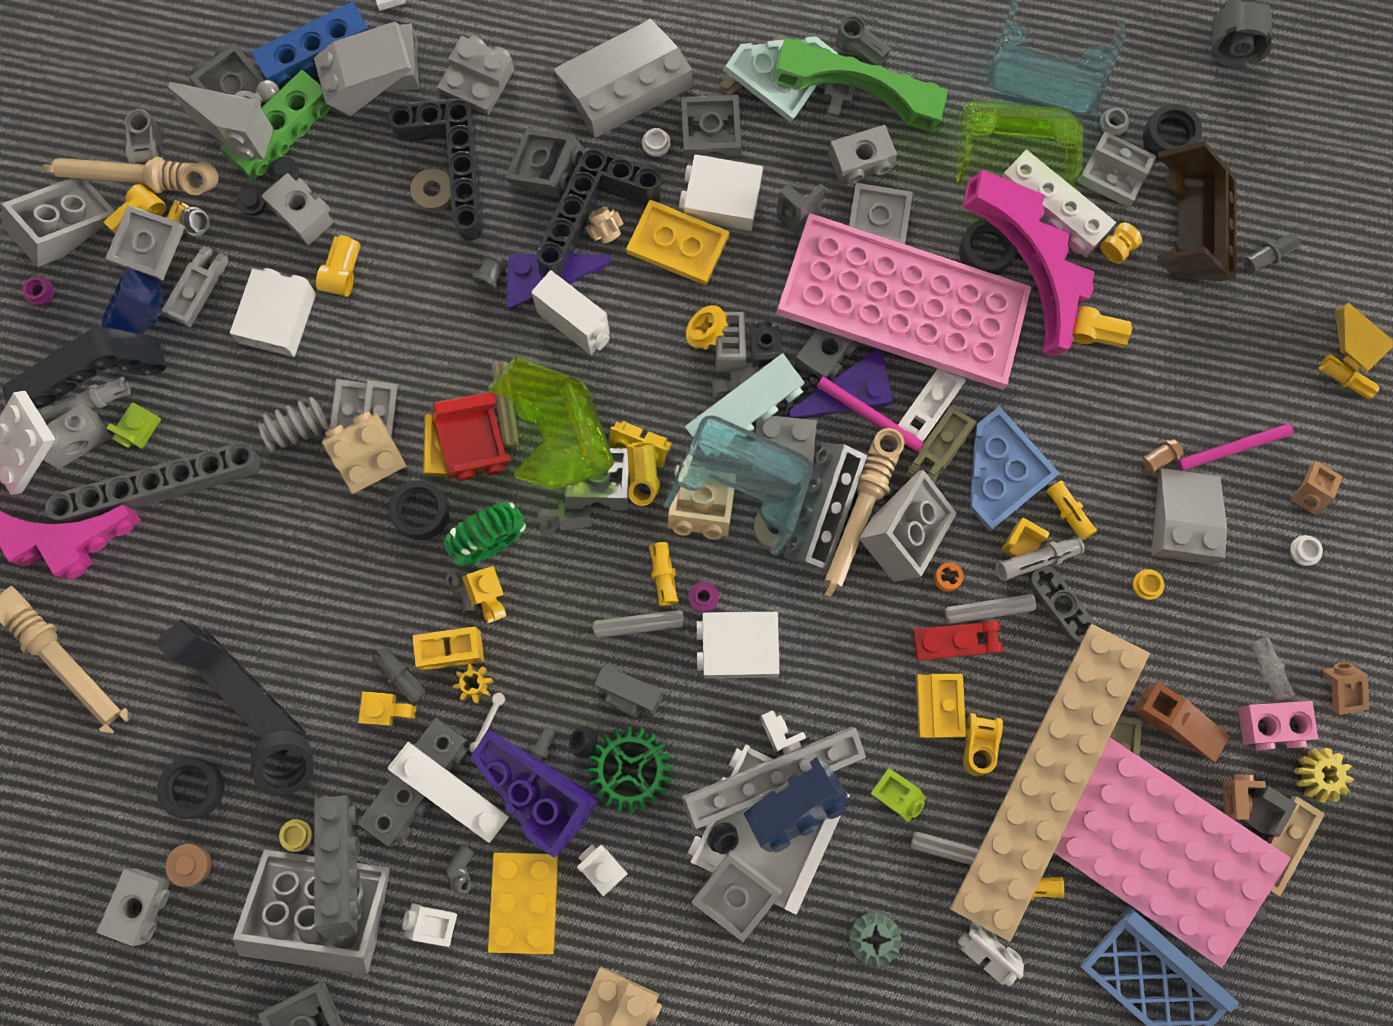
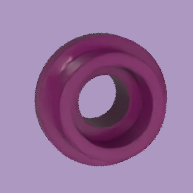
M31 277L23 284V296L27 302L34 306L47 304L54 295V287L46 278ZM43 289L42 292L36 296L37 291Z
M699 582L689 591V603L698 612H710L718 604V590L711 583ZM700 592H707L710 598L706 602H701L698 599V594Z

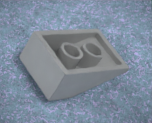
M396 22L334 41L314 57L326 104L349 116H352L412 69L399 24Z
M173 82L169 83L168 88L189 117L222 142L238 157L246 160H252V158L264 160L273 127L256 100Z
M69 178L1 204L2 226L4 230L37 267L66 256L104 227L105 224L103 222L115 212L87 179Z
M1160 468L1151 556L1213 565L1223 560L1226 553L1227 522L1221 477Z
M920 470L870 519L859 539L893 582L918 578L923 575L957 513L926 472Z

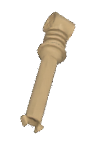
M154 157L145 165L66 158L54 159L51 165H43L44 171L54 172L56 177L145 183L154 193L170 190L200 195L215 188L219 178L216 169L210 163L164 161L162 157ZM195 172L202 176V185L197 182Z
M885 428L879 431L867 454L868 457L856 487L858 497L824 580V583L828 584L825 595L831 597L835 588L840 589L843 585L858 547L859 538L865 529L874 503L889 495V480L904 448L903 436L895 429ZM889 442L893 446L894 451L886 452L882 450L880 443Z
M12 585L0 593V623L19 640L21 644L20 649L23 653L39 656L103 725L99 729L101 732L113 734L114 731L108 725L119 716L126 722L129 721L128 710L124 708L121 711L57 642V628L54 624H47L43 621V618L38 616L33 607Z

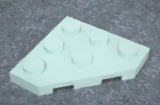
M806 37L804 40H801L807 45L826 48L832 53L838 54L818 37ZM784 40L768 41L766 44L752 45V43L740 44L723 68V71L791 122L817 85L795 90L771 82L778 53Z

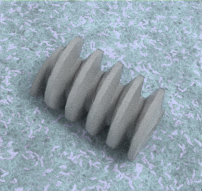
M313 397L309 398L308 408L299 401L297 412L288 405L286 406V416H283L277 409L275 410V420H271L267 414H264V424H258L262 439L270 452L276 450V443L282 448L287 447L288 439L294 444L298 443L299 434L305 440L309 439L311 435L310 429L316 435L322 433V426L329 431L322 409Z

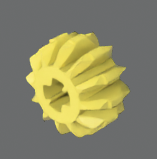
M1323 748L1320 752L1317 749L1309 750L1308 757L1301 756L1298 759L1303 768H1295L1294 770L1302 778L1297 781L1296 785L1298 787L1306 786L1304 795L1306 797L1315 796L1316 801L1320 803L1326 802L1327 799L1331 802L1338 801L1340 794L1344 795L1350 792L1345 783H1351L1355 779L1346 776V771L1350 770L1352 766L1341 764L1344 755L1340 753L1333 755L1332 750L1329 748Z

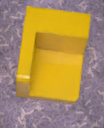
M1022 518L1012 529L1001 551L1011 557H1016L1037 550L1050 533Z

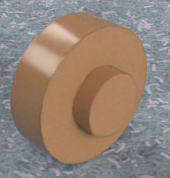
M184 844L176 847L169 854L166 861L168 878L172 883L181 887H190L202 883L211 870L212 861L210 854L204 847L197 844Z

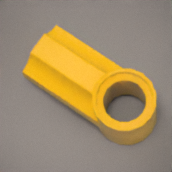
M139 183L127 192L126 202L103 223L116 234L127 205L162 216L166 210V204L145 184Z
M343 235L334 237L326 265H321L317 273V290L345 297L350 295L354 283L353 269L360 250L358 241Z
M1078 307L1079 312L1074 321L1072 332L1074 336L1073 342L1079 344L1098 342L1120 348L1127 346L1132 332L1130 321L1100 315L1099 310L1092 307Z
M646 441L628 444L627 456L630 478L628 496L634 504L645 506L653 501L661 485L657 477L654 443ZM638 484H646L650 488L651 494H643L639 490Z

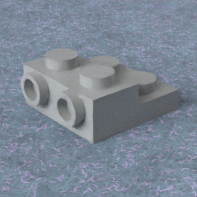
M472 35L469 39L461 36L448 58L450 66L437 86L438 92L450 99H462L469 104L470 108L489 116L514 71L512 58L501 47H495L494 50L486 47L484 41L477 36Z
M771 416L764 421L762 417L758 418L751 474L757 475V478L761 480H774L775 477L787 478V482L803 484L805 480L809 481L813 471L817 420Z

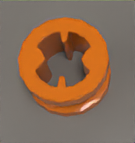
M944 563L934 573L935 585L945 592L954 591L963 581V571L955 563ZM943 570H947L949 574L954 572L956 577L952 581L955 584L951 585L949 581H942L941 577L945 574L942 572Z

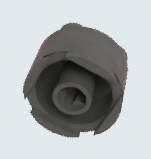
M1241 0L1228 1L1225 7L1212 20V55L1214 54L1217 57L1216 61L1229 67L1248 66V61L1257 58V62L1268 56L1272 49V14L1270 6L1265 3L1242 2Z

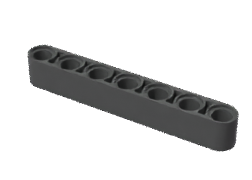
M234 443L56 493L46 501L45 511L51 519L64 524L101 516L123 504L131 509H136L252 476L260 470L261 458L247 444ZM249 454L248 461L243 465H238L239 459L243 455ZM219 462L218 469L214 473L209 474L212 464ZM189 471L188 478L180 482L182 473ZM159 479L158 486L150 490L152 482ZM129 487L128 495L121 499L122 491ZM99 496L98 503L91 507L92 500ZM69 504L68 511L62 515V509Z

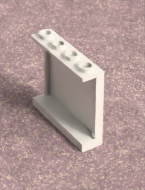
M745 745L743 751L736 749L729 766L733 767L734 770L731 776L773 759ZM752 806L705 825L707 828L702 838L695 836L688 851V854L693 856L691 863L713 873L727 854L712 851L707 844L708 835L718 824L724 822L731 823L737 829L739 837L738 844L733 852L782 888V894L774 904L797 915L840 816L834 819L827 818L817 824L818 828L814 832L806 836L798 835L790 840L791 844L786 849L776 853L773 851L768 852L761 848L743 814Z

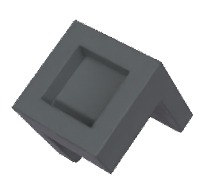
M1269 786L1257 788L1251 797L1253 807L1249 814L1250 820L1241 821L1266 837H1279L1295 810L1297 803Z

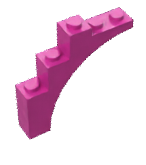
M982 170L968 180L963 208L983 217L999 229L1017 248L1028 265L1037 285L1043 307L1045 328L1043 354L1054 357L1069 350L1073 343V326L1079 312L1077 305L1090 299L1094 290V271L1064 260L1069 251V246L1067 245L1069 233L1040 222L1044 213V207L1042 206L1044 194Z
M124 504L101 516L64 524L27 522L11 517L0 510V548L11 563L21 567L29 566L38 562L42 555L53 575L65 580L75 579L81 576L86 571L85 569L93 564L88 553L97 552L103 549L107 544L106 542L112 538L129 533L133 529V525L141 520L134 510Z

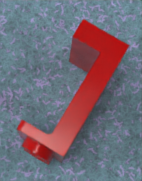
M494 392L434 402L430 412L448 480L457 478L458 482L467 481L475 478V474L486 472L488 476L500 474L505 471L504 468L511 462L510 455L505 454L493 409L496 404Z

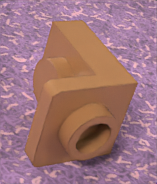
M1315 461L1309 467L1302 486L1292 495L1291 501L1312 514L1318 515L1334 500L1343 476Z
M1338 663L1333 668L1323 669V677L1331 681L1334 712L1342 715L1369 710L1368 674L1350 663Z
M1235 774L1234 780L1222 781L1224 814L1233 820H1250L1249 814L1252 811L1253 804L1252 798L1248 794V789L1266 788V781H1254V775Z

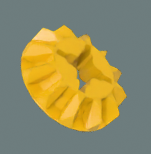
M714 305L699 310L687 326L686 339L688 343L695 349L702 348L704 350L710 344L716 345V340L719 337H724L722 330L729 326L726 322V313L720 307Z

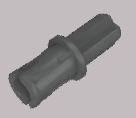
M1289 233L1273 243H1265L1262 249L1244 257V268L1248 273L1254 274L1271 263L1277 264L1281 257L1300 247L1299 236Z
M388 647L379 650L378 654L381 656L374 655L372 660L389 677L388 682L391 685L395 684L410 702L415 703L421 699L425 689L410 674V668L407 665L403 666Z

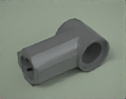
M849 15L841 21L836 37L839 49L844 52H853L869 65L881 66L892 48L869 32L860 17ZM846 32H851L855 36H850Z

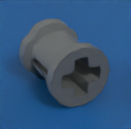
M485 252L482 256L484 261L478 273L473 274L472 280L487 290L495 291L497 288L496 281L501 271L507 268L508 263L494 253Z

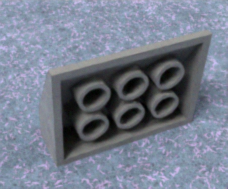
M651 19L553 69L594 138L692 88V68L674 42Z
M264 849L233 936V942L239 956L368 975L377 942L390 868L356 863V867H358L360 872V887H357V899H359L361 907V918L357 920V934L324 939L314 927V856Z

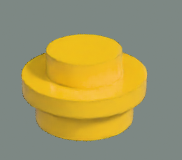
M1146 569L1135 575L1132 586L1138 597L1144 600H1153L1163 593L1164 581L1159 573Z

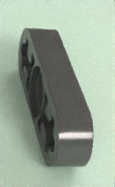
M1045 566L1032 571L1028 579L1031 590L1066 637L1072 643L1080 645L1084 635L1077 636L1075 631L1078 627L1072 620L1067 624L1064 619L1071 617L1077 612L1079 616L1074 618L1079 626L1085 624L1088 628L1091 624L1096 626V623L1054 568ZM1038 573L1041 576L1048 575L1050 577V580L1047 582L1052 590L1058 587L1060 591L1048 599L1046 594L1050 593L1051 590L1045 584L1042 586L1038 584L1037 581L1040 579ZM1057 597H1064L1070 602L1068 613H1060L1056 610L1054 602Z

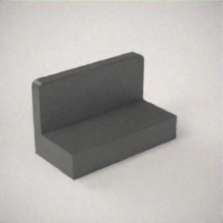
M787 184L779 192L776 217L798 235L804 229L809 213L814 215L820 213L825 187L819 184L804 198Z

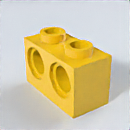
M476 627L413 635L415 665L422 671L484 662L481 631Z

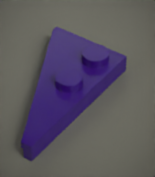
M509 254L507 282L508 311L516 310L518 305L533 299L531 292L543 279L538 271L537 254ZM572 254L560 278L569 285L575 283V279L590 272L594 274L603 270L605 266L611 265L610 255ZM548 260L546 262L553 263L555 260Z
M876 349L831 381L871 408L889 406L893 402L883 351L881 349ZM819 389L790 409L788 416L790 418L806 419L851 412L853 410Z

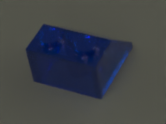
M126 266L103 313L100 327L136 334L144 333L150 322L156 323L162 307H159L164 296L163 293H160L161 281Z

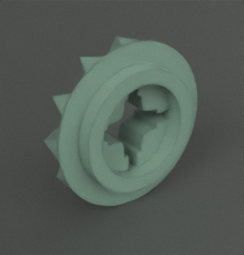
M868 913L858 918L853 924L849 935L850 947L857 959L864 964L875 967L890 963L899 953L902 940L898 926L892 919L881 913ZM874 925H876V930H878L880 936L889 938V941L879 943L877 954H875L873 944L862 941V939H867V937L873 935Z

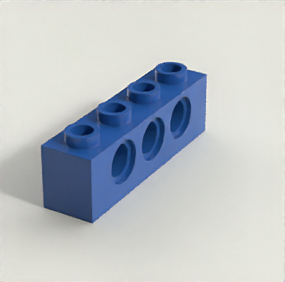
M352 1L251 52L266 79L276 83L281 90L301 70L310 77L315 75L317 68L314 57L331 43L367 31L369 28Z

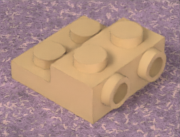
M366 411L354 417L353 421L355 424L345 429L342 425L325 432L327 438L322 441L336 469L340 471L352 494L407 466L378 412L371 415L369 411Z
M677 465L668 514V528L673 529L679 535H689L691 532L703 533L706 538L712 540L719 539L721 536L728 537L736 473Z
M600 966L574 1026H646L648 1021L654 1024L662 1004L657 1003L659 994Z

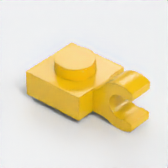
M494 566L462 577L472 606L481 604L487 623L506 616L504 607L496 599L504 594Z
M362 692L358 723L392 726L393 717L415 719L416 706L411 704H395L396 695Z

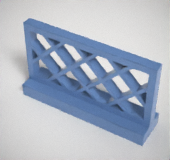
M1130 906L1123 911L1119 922L1080 965L1082 969L1146 1026H1214L1227 1010L1231 1013L1239 1004L1233 996ZM1124 929L1134 936L1135 950L1117 951L1116 938ZM1140 942H1141L1144 946H1146L1148 949H1147V950H1141V949H1140ZM1111 945L1112 951H1106V949ZM1141 955H1156L1160 959L1161 973H1143ZM1118 956H1136L1137 973L1119 974ZM1099 957H1113L1114 974L1100 975L1092 968V965ZM1166 965L1174 972H1166ZM1161 978L1163 996L1145 997L1143 979ZM1167 978H1182L1186 984L1187 995L1168 996ZM1138 979L1139 997L1123 996L1120 990V980ZM1107 980H1115V988ZM1192 988L1200 995H1192ZM1187 1001L1189 1019H1171L1169 1002ZM1193 1001H1208L1215 1009L1207 1018L1194 1019ZM1164 1002L1165 1020H1150L1146 1016L1145 1003ZM1132 1003H1140L1141 1011Z

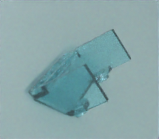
M1011 0L988 74L990 86L1003 93L1081 115L1090 114L1095 111L1100 103L1125 39V21H1119L1110 47L1092 45L1083 52L1080 62L1077 63L1025 48L1028 41V30L1022 23L1013 21L1019 0Z
M713 415L705 416L700 421L663 507L670 508L681 487L696 491L703 488L708 477L763 501L760 508L761 518L766 524L779 530L771 554L777 556L794 532L813 473V465L808 457L720 417Z

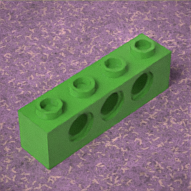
M301 70L261 108L273 127L264 160L240 158L223 144L220 149L227 159L252 182L258 176L264 175L274 160L285 155L289 147L299 137L304 136L319 118L324 117L329 112L331 106L325 102L321 85ZM304 106L302 109L296 110L298 107ZM284 125L282 128L275 130L278 126Z

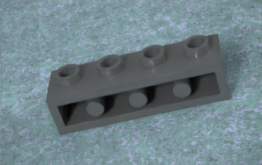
M822 443L821 449L816 456V464L812 476L806 486L802 505L797 512L795 526L787 541L785 558L806 567L825 571L829 570L867 458L866 454L845 444Z
M435 718L418 740L415 747L450 771L455 763L459 765L470 751L467 746L471 741L442 720ZM393 774L357 824L386 846H395L396 843L401 845L412 831L409 825L416 816L421 818L431 802L427 797Z
M347 795L314 800V927L324 939L357 934V920L361 918L360 902L357 899V887H360V872L358 867H356V856L360 854L359 839L356 836L359 811L357 805L353 806Z

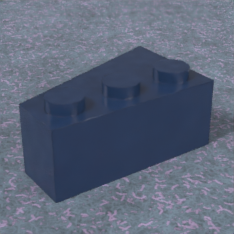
M818 757L809 762L812 769L800 778L797 774H793L787 779L790 786L777 794L775 791L770 792L743 813L760 847L766 851L776 853L786 849L791 844L790 840L798 835L806 836L814 832L818 828V823L827 818L834 819L839 817L846 811L845 807L851 804L834 770Z

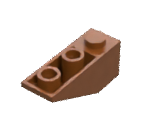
M1159 682L1145 687L1132 710V713L1213 763H1216L1230 737L1188 700Z

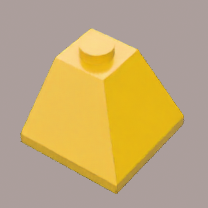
M1350 303L1339 307L1335 311L1340 352L1346 356L1343 361L1356 372L1359 369L1369 371L1393 347V340Z

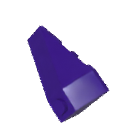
M490 730L486 731L471 755L472 760L488 783L498 791L505 801L507 810L517 818L523 827L522 831L526 837L553 858L560 853L584 826L599 802L597 797L573 780Z

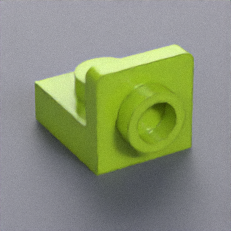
M132 402L118 425L114 426L109 423L106 428L115 434L112 439L121 445L129 448L133 444L143 449L161 421V418Z
M888 768L870 793L874 798L899 814L906 822L920 814L926 798L918 787L890 768Z

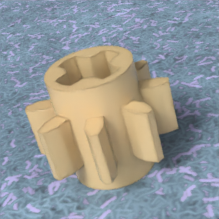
M602 207L588 216L591 224H588L585 228L591 239L594 238L595 241L600 239L601 243L605 244L615 240L621 234L618 227L624 223L618 211L615 212L614 209L609 211L607 207Z

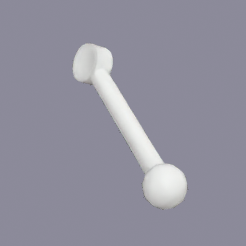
M502 693L493 695V705L476 741L470 744L469 750L471 753L474 752L488 730L498 707L504 704L505 697Z

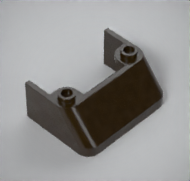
M1205 141L1158 152V158L1170 169L1169 176L1166 178L1167 189L1170 193L1173 192L1174 196L1178 199V248L1171 249L1168 254L1158 255L1157 262L1175 278L1212 281L1234 279L1237 272V187L1233 172Z

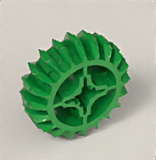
M502 502L501 504L496 503L491 507H486L467 517L466 520L458 523L457 527L451 529L444 541L446 552L457 566L475 565L494 556L504 548L511 546L512 542L518 540L526 528L523 521L524 518L513 503Z
M631 726L626 728V737H622L620 730L615 729L616 740L612 742L608 735H604L603 739L608 746L604 749L601 745H596L595 749L602 753L600 758L596 756L589 757L591 762L598 763L597 768L588 769V774H598V779L592 780L590 786L596 787L601 784L602 789L597 791L596 797L601 798L607 793L609 797L605 801V805L610 807L613 801L617 800L616 811L622 812L624 803H629V813H634L635 803L638 802L642 811H646L647 805L644 800L649 798L654 805L658 804V800L653 794L658 791L661 795L665 796L667 791L660 787L661 782L667 784L672 782L671 778L663 776L664 771H673V765H663V761L670 759L671 754L668 752L660 755L659 751L665 747V743L661 741L654 746L652 743L656 738V734L651 733L647 740L643 739L645 734L644 728H639L637 737L633 736ZM638 744L648 750L635 758H630L623 753L620 746ZM612 753L619 763V769L613 778L607 782L605 764ZM620 757H623L631 765L639 763V769H636V771L639 772L637 776L641 783L630 775L619 779L623 775L622 770H626L623 768L624 763ZM655 757L657 774L654 783L650 787L642 776V770ZM630 781L636 784L642 794L626 797L617 794L613 790L622 783Z

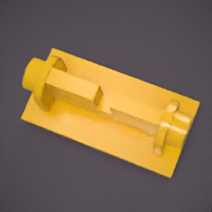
M625 421L622 423L616 422L614 427H611L608 447L627 449L628 444L648 441L654 443L656 466L663 468L666 454L669 453L672 443L667 441L668 438L649 431L645 439L640 438L643 429Z

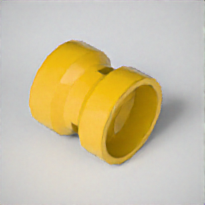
M1124 222L1114 230L1113 236H1107L1101 242L1100 249L1110 261L1121 264L1129 256V251H1133L1141 245L1142 237L1134 226Z

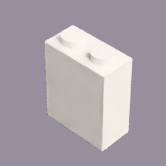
M694 155L693 165H687L685 182H689L687 191H682L679 208H683L685 214L713 225L752 231L763 166Z
M252 268L230 334L239 344L295 357L316 292L309 284V281L301 276L292 275L289 278L281 276L279 272L269 268H264L263 271Z
M550 270L531 292L537 313L590 355L596 349L601 350L610 339L606 312Z
M778 612L703 613V621H697V640H703V652H697V671H704V678H769L779 676Z

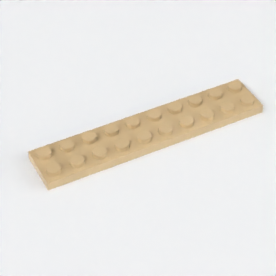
M1093 624L1089 625L950 907L951 910L1011 942L1150 655L1149 652Z

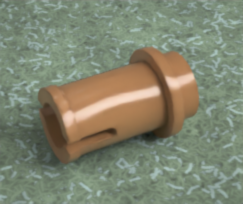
M1165 440L1161 447L1143 456L1142 463L1146 470L1153 474L1169 462L1180 460L1183 449L1176 440Z

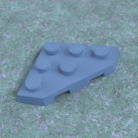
M1000 406L975 426L970 510L990 532L1060 474Z

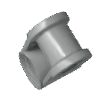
M135 109L129 112L125 118L126 154L129 163L144 165L154 157H162L164 160L160 127L145 110ZM143 125H146L144 129L140 130Z

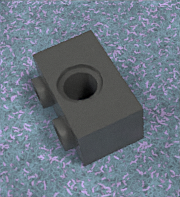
M817 328L796 356L794 367L808 376L811 374L816 375L818 383L823 376L833 381L843 367L839 363L845 355L849 358L852 356L859 342ZM831 346L835 349L836 353L827 355L821 348Z

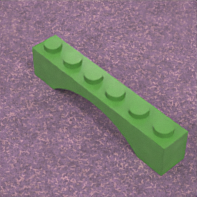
M785 38L782 43L771 80L773 83L795 90L820 84L856 86L884 101L899 115L906 125L931 133L942 119L948 93L947 89L941 88L935 83H925L913 79L907 74H897L886 70L882 66L869 65L860 62L854 57L841 56L832 53L829 49L813 47L801 40Z

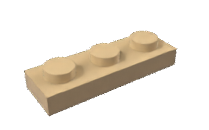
M1292 796L1290 799L1297 803V806L1279 837H1269L1267 841L1291 858L1270 891L1272 895L1278 897L1284 891L1325 815L1297 796Z

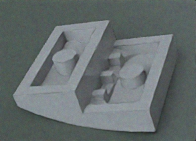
M1104 131L1078 183L1130 208L1151 169L1156 155Z
M336 379L330 429L338 425H342L345 429L355 424L353 421L354 417L366 411H369L371 415L378 412L391 436L397 384L367 380V383Z

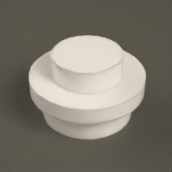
M660 128L650 129L643 136V150L653 157L665 155L670 149L669 135Z
M1304 535L1296 538L1291 543L1290 554L1296 563L1302 566H1311L1321 559L1323 549L1317 539Z

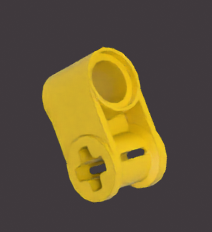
M974 713L969 714L966 723V741L963 756V766L969 774L982 776L991 772L996 767L999 743L1003 730V720L1001 718L990 720L976 717ZM975 753H981L985 756L987 764L984 769H980L974 764L973 756Z

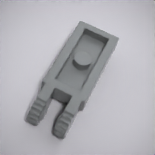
M206 246L202 247L193 262L188 264L161 313L191 328L217 283L219 276L223 274L228 263V256L222 253L218 254L209 269L206 270L204 268L207 267L213 251Z

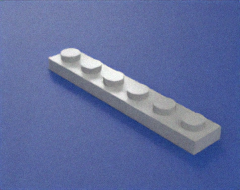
M850 727L683 796L682 800L692 828L698 829L753 806L772 791H775L776 794L790 786L787 779L793 774H797L800 778L812 769L809 762L815 757H818L834 771L866 758L857 729Z

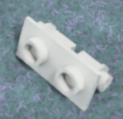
M972 921L969 935L965 932L958 940L961 950L978 965L987 956L990 961L984 966V970L1001 985L1006 984L1010 987L1017 977L1019 979L1023 977L1024 963L1022 958L1012 948H1005L999 943L993 932Z

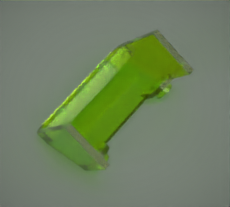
M972 100L964 105L960 115L956 182H962L970 163L972 138H986L992 133L1052 138L1059 144L1066 146L1064 180L1072 187L1074 186L1082 172L1083 126L1071 111L1059 107Z
M516 355L488 386L490 392L512 399L516 412L521 419L538 424L543 440L542 444L514 472L515 478L543 486L547 489L557 490L603 475L614 465V460L590 392L578 379Z

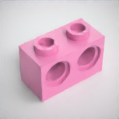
M1312 701L1257 704L1238 708L1243 745L1255 744L1256 750L1276 749L1275 743L1286 742L1287 748L1307 747L1306 741L1318 739ZM1291 718L1297 722L1298 729L1296 733L1289 726ZM1259 720H1262L1267 726L1265 735L1258 729Z

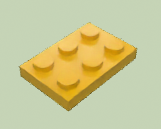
M649 200L626 248V252L636 258L707 286L729 238V231Z
M494 852L488 953L554 954L559 854L553 858L549 854Z

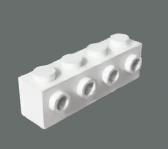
M1027 149L1002 176L1004 179L1044 194L1042 204L1044 213L1040 221L1068 232L1069 247L1074 252L1082 254L1085 258L1102 242L1116 224L1112 218Z

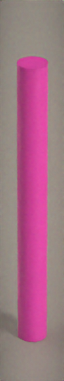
M824 376L818 383V388L879 428H892L900 432L903 436L904 444L914 451L918 452L923 445V441Z
M1285 424L1178 460L1177 466L1180 471L1202 465L1293 435V428L1290 424Z

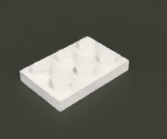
M26 391L14 392L0 415V481L5 484L11 495L24 491L55 441L54 436Z

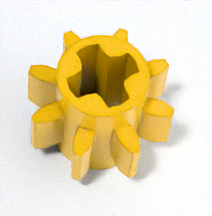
M468 664V671L465 673L456 672L460 680L458 684L453 685V688L463 691L460 696L461 700H467L470 695L474 703L478 704L479 696L483 694L486 696L491 695L486 690L487 684H491L494 681L492 678L483 677L487 670L485 667L482 666L476 672L473 665ZM470 678L473 680L477 679V682L480 684L477 690L474 688L470 689V685L467 684Z

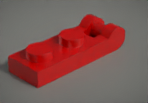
M999 621L914 629L912 633L916 661L1002 653L1003 645L1002 642H999L997 632L1000 631ZM985 633L987 644L978 645L977 634Z

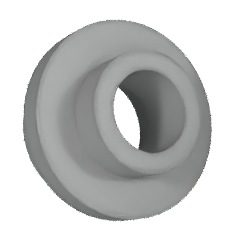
M1112 108L1102 114L1099 125L1103 132L1106 131L1114 136H1120L1128 128L1129 120L1124 110ZM1110 121L1115 122L1117 126L1112 125Z

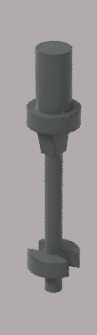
M545 726L536 745L532 744L530 748L533 757L540 761L543 758H547L549 754L547 749L556 731ZM506 808L504 813L509 816L510 812Z

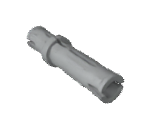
M119 377L100 386L97 384L89 386L87 391L38 408L37 411L47 425L82 403L90 409L94 407L102 408L107 405L106 403L114 399L130 395L131 391L127 381L124 382L125 378Z
M1077 536L1058 543L1053 541L1046 543L1043 548L997 562V575L1001 580L1006 581L1048 565H1060L1065 559L1084 554V543Z

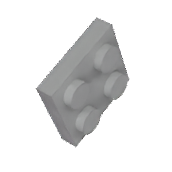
M856 183L849 226L905 244L913 192Z
M127 205L105 259L125 268L164 280L185 226L179 222Z
M730 850L694 896L691 903L744 942L780 897L783 889Z

